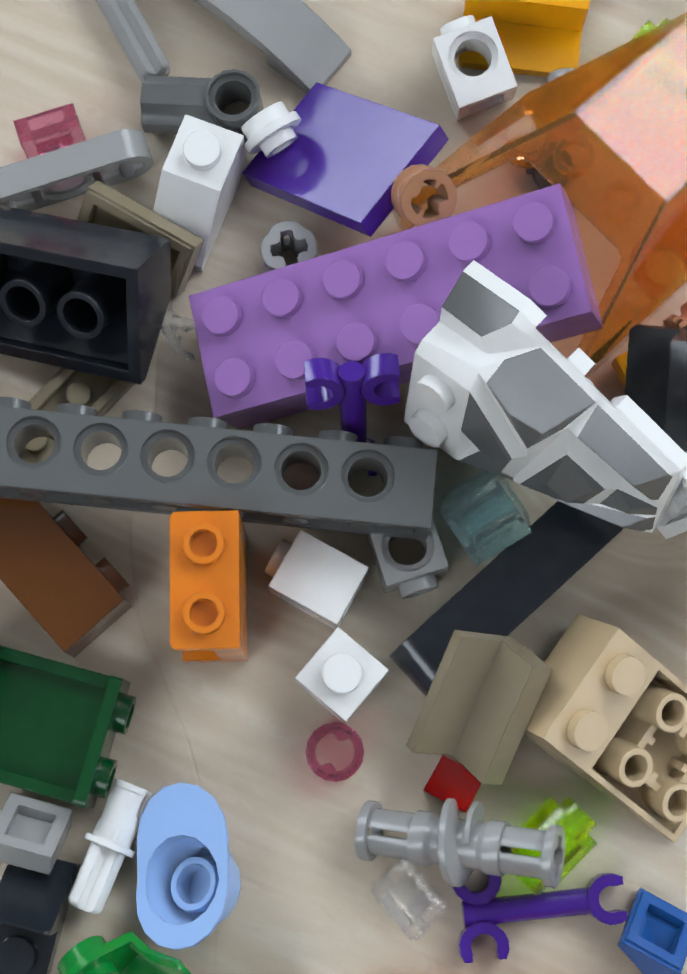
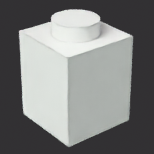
M337 627L295 677V680L300 687L346 725L387 676L389 670Z

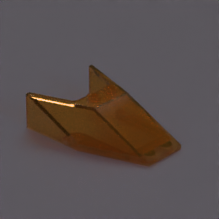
M687 12L528 92L435 167L449 176L456 188L508 162L519 168H535L552 186L560 183L573 206L617 249L620 256V264L598 306L603 328L584 333L578 345L595 363L584 375L588 379L629 340V330L634 325H644L687 283ZM421 182L419 183L421 188L420 194L411 198V203L426 210L428 209L427 198L436 194V189ZM395 209L392 210L397 225L403 231L414 226L411 222L403 219Z

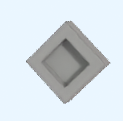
M10 792L0 812V862L50 875L70 831L73 809Z

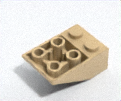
M577 614L544 662L552 668V672L524 735L550 756L665 838L675 843L687 826V685L620 628Z

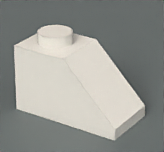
M185 114L161 171L153 211L204 240L194 265L195 269L203 271L243 176L242 172L245 170L248 162L246 148L244 147V135Z

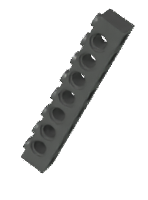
M0 397V498L171 515L173 512L238 510L242 522L368 535L380 534L388 537L426 540L431 529L438 450L422 448L423 443L415 438L393 436L384 438L383 444L357 442L358 436L356 434L341 430H323L319 432L318 438L294 436L290 427L272 423L255 424L253 431L227 429L225 421L211 417H191L188 419V424L184 425L162 422V416L149 411L126 410L123 412L122 418L96 416V409L81 404H59L55 412L31 409V403L22 399ZM47 437L54 440L53 452L46 460L40 463L23 461V450L32 439ZM100 444H114L121 449V456L118 462L109 469L96 470L87 465L90 452ZM167 450H177L188 458L185 468L179 474L165 477L158 475L152 470V464L160 453ZM233 456L243 457L253 465V473L247 480L241 483H228L217 474L219 465L225 459ZM295 463H306L316 469L320 478L313 487L306 490H296L285 483L282 475L289 466ZM358 470H372L380 475L385 488L375 496H361L352 490L348 478Z

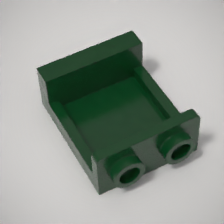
M0 645V783L70 802L72 805L82 808H94L97 797L106 799L111 790L117 769V760L109 758L116 733L124 735L127 733L135 709L136 697L128 695L131 683L123 678L104 675Z

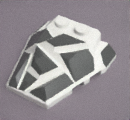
M473 260L462 272L441 308L440 321L422 339L415 351L404 422L409 425L412 433L422 443L433 448L439 447L456 460L510 479L522 486L548 495L556 501L622 528L652 533L661 522L687 469V454L628 395L614 397L609 401L594 386L593 382L584 376L595 363L579 347L566 359L536 329L547 315L531 299Z

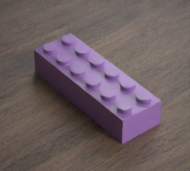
M559 183L190 295L189 300L213 418L223 420L238 429H243L255 424L311 410L307 409L304 361L312 358L331 359L341 366L348 361H357L362 364L370 356L379 353L397 354L400 370V381L398 383L401 385L410 382L416 349L422 339L440 321L441 308L462 272L473 260L531 299L547 315L536 329L550 343L602 329L603 324L574 207L563 187Z

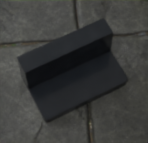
M636 324L629 330L625 395H628L684 452L687 451V329Z

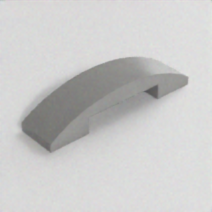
M194 0L266 53L268 65L305 93H308L316 82L327 85L351 56V49L302 0Z

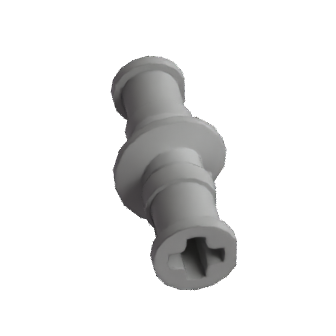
M446 798L440 816L435 812L422 810L411 813L383 809L380 802L368 800L361 807L355 829V848L359 859L373 861L377 856L409 860L411 864L430 866L439 864L443 880L451 887L463 886L475 869L492 876L503 877L505 874L538 878L542 880V884L545 887L556 888L561 880L564 867L566 839L562 825L551 824L547 830L511 826L506 821L490 820L484 822L483 803L479 801L472 803L464 820L460 819L457 801L454 798ZM370 828H372L371 834L368 832ZM383 830L407 833V839L384 836ZM512 847L541 851L542 853L541 857L514 854L511 852Z

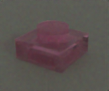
M73 103L13 121L19 142L27 159L86 141Z

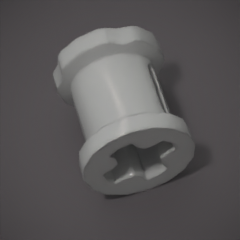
M283 221L273 225L261 242L264 273L285 267L286 264L282 252L287 250H294L298 263L317 257V241L314 234L296 221ZM289 235L290 239H284V236Z

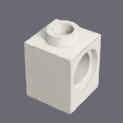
M468 15L455 19L440 28L441 35L433 38L431 53L456 120L514 98L518 85L492 16L476 22L473 15ZM475 51L484 56L488 63V69L481 75L467 76L458 70L455 59L463 52Z
M302 530L299 531L293 544L284 539L280 542L265 569V573L273 577L268 586L272 595L334 630L341 625L365 582L369 567Z

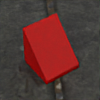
M442 755L424 791L445 802L446 798H454L457 801L459 811L466 813L482 783L462 764Z

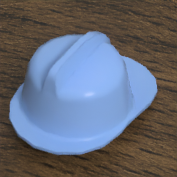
M180 782L163 787L148 801L139 821L137 835V916L145 934L158 946L181 950L199 944L213 932L219 923L230 915L238 902L241 890L240 871L233 856L229 853V837L225 815L215 798L198 785Z

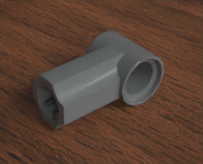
M237 69L222 71L213 78L146 75L141 88V125L145 133L177 134L186 114L244 135L241 127L250 118L264 109L260 88L254 77L245 71ZM242 101L249 104V107L240 114L229 115L223 113L225 107L232 102Z

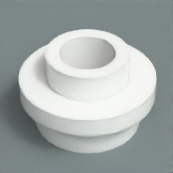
M282 101L268 106L250 118L241 127L243 134L247 138L244 147L249 154L263 151L266 158L276 155L298 138L293 129L301 122V118L296 111L289 112Z

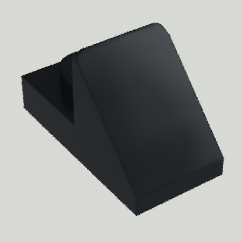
M57 858L50 875L10 864L7 865L0 880V974H50L69 907L68 896L77 877L80 864Z

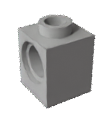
M433 516L431 529L426 540H418L423 546L424 558L414 565H401L390 556L388 545L396 537L366 534L385 594L399 590L401 598L406 599L438 588L436 578L444 576L449 565Z

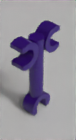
M379 353L370 356L362 364L357 361H348L341 366L327 358H312L304 361L307 409L326 410L340 403L341 431L356 434L358 436L357 442L376 444L374 440L367 437L366 400L381 406L400 402L398 355ZM368 470L369 476L377 475L376 472Z
M600 873L591 878L586 888L495 897L502 883L499 876L487 875L485 887L476 892L468 890L465 884L461 887H452L455 894L463 900L461 901L465 928L461 931L457 944L458 952L464 963H473L471 945L474 938L481 934H488L493 937L496 956L499 960L507 959L510 950L509 940L505 932L496 924L588 914L597 921L608 925H617L628 920L627 911H605L599 902V895L605 887L623 885V877L613 873Z

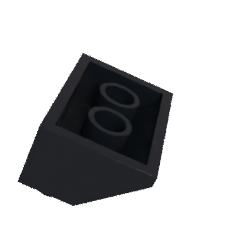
M0 205V354L141 385L146 379L171 298L170 238Z

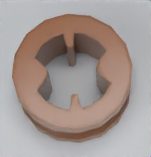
M416 164L402 170L395 178L391 189V202L395 211L403 219L415 226H421L450 217L457 203V190L452 179L444 172L425 164ZM421 182L436 189V194L427 198L428 209L426 210L411 203V198L420 194L421 188L419 183Z

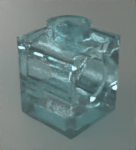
M483 470L442 496L440 513L475 566L480 565L532 532L528 512L507 480L502 476Z

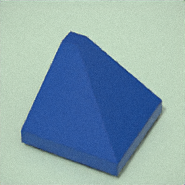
M640 887L636 892L628 914V920L625 922L617 946L643 974H681L687 958V913Z

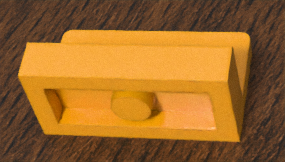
M465 0L463 17L473 15L477 22L492 16L513 74L548 78V75L557 69H578L582 29L589 11L590 0ZM466 51L458 55L457 63L460 67L479 70L488 69L486 59L478 52Z

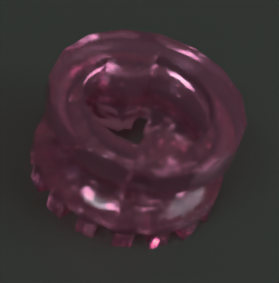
M333 722L324 724L313 731L307 741L305 753L308 765L317 776L327 781L338 782L348 779L357 772L363 762L364 748L362 739L354 729L346 724ZM334 734L339 742L349 739L354 749L353 760L344 770L336 771L331 763L320 765L317 761V745L326 735Z

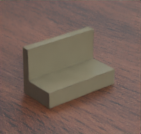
M454 630L406 747L412 753L453 755L482 784L502 785L552 672V668L514 637Z

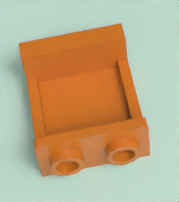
M238 510L173 512L170 515V646L176 651H182V661L184 663L248 662L247 534Z

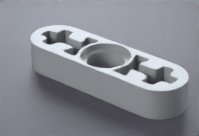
M138 129L118 130L0 167V205L33 211L84 195L88 186L98 180L107 186H112L134 179L146 173L153 165V159L144 133Z

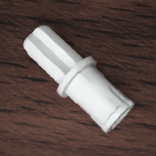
M115 778L107 798V803L93 833L87 832L84 839L91 841V844L68 896V902L73 907L91 914L102 912L125 856L134 857L135 852L130 849L137 835L140 817L148 801L154 796L153 793Z

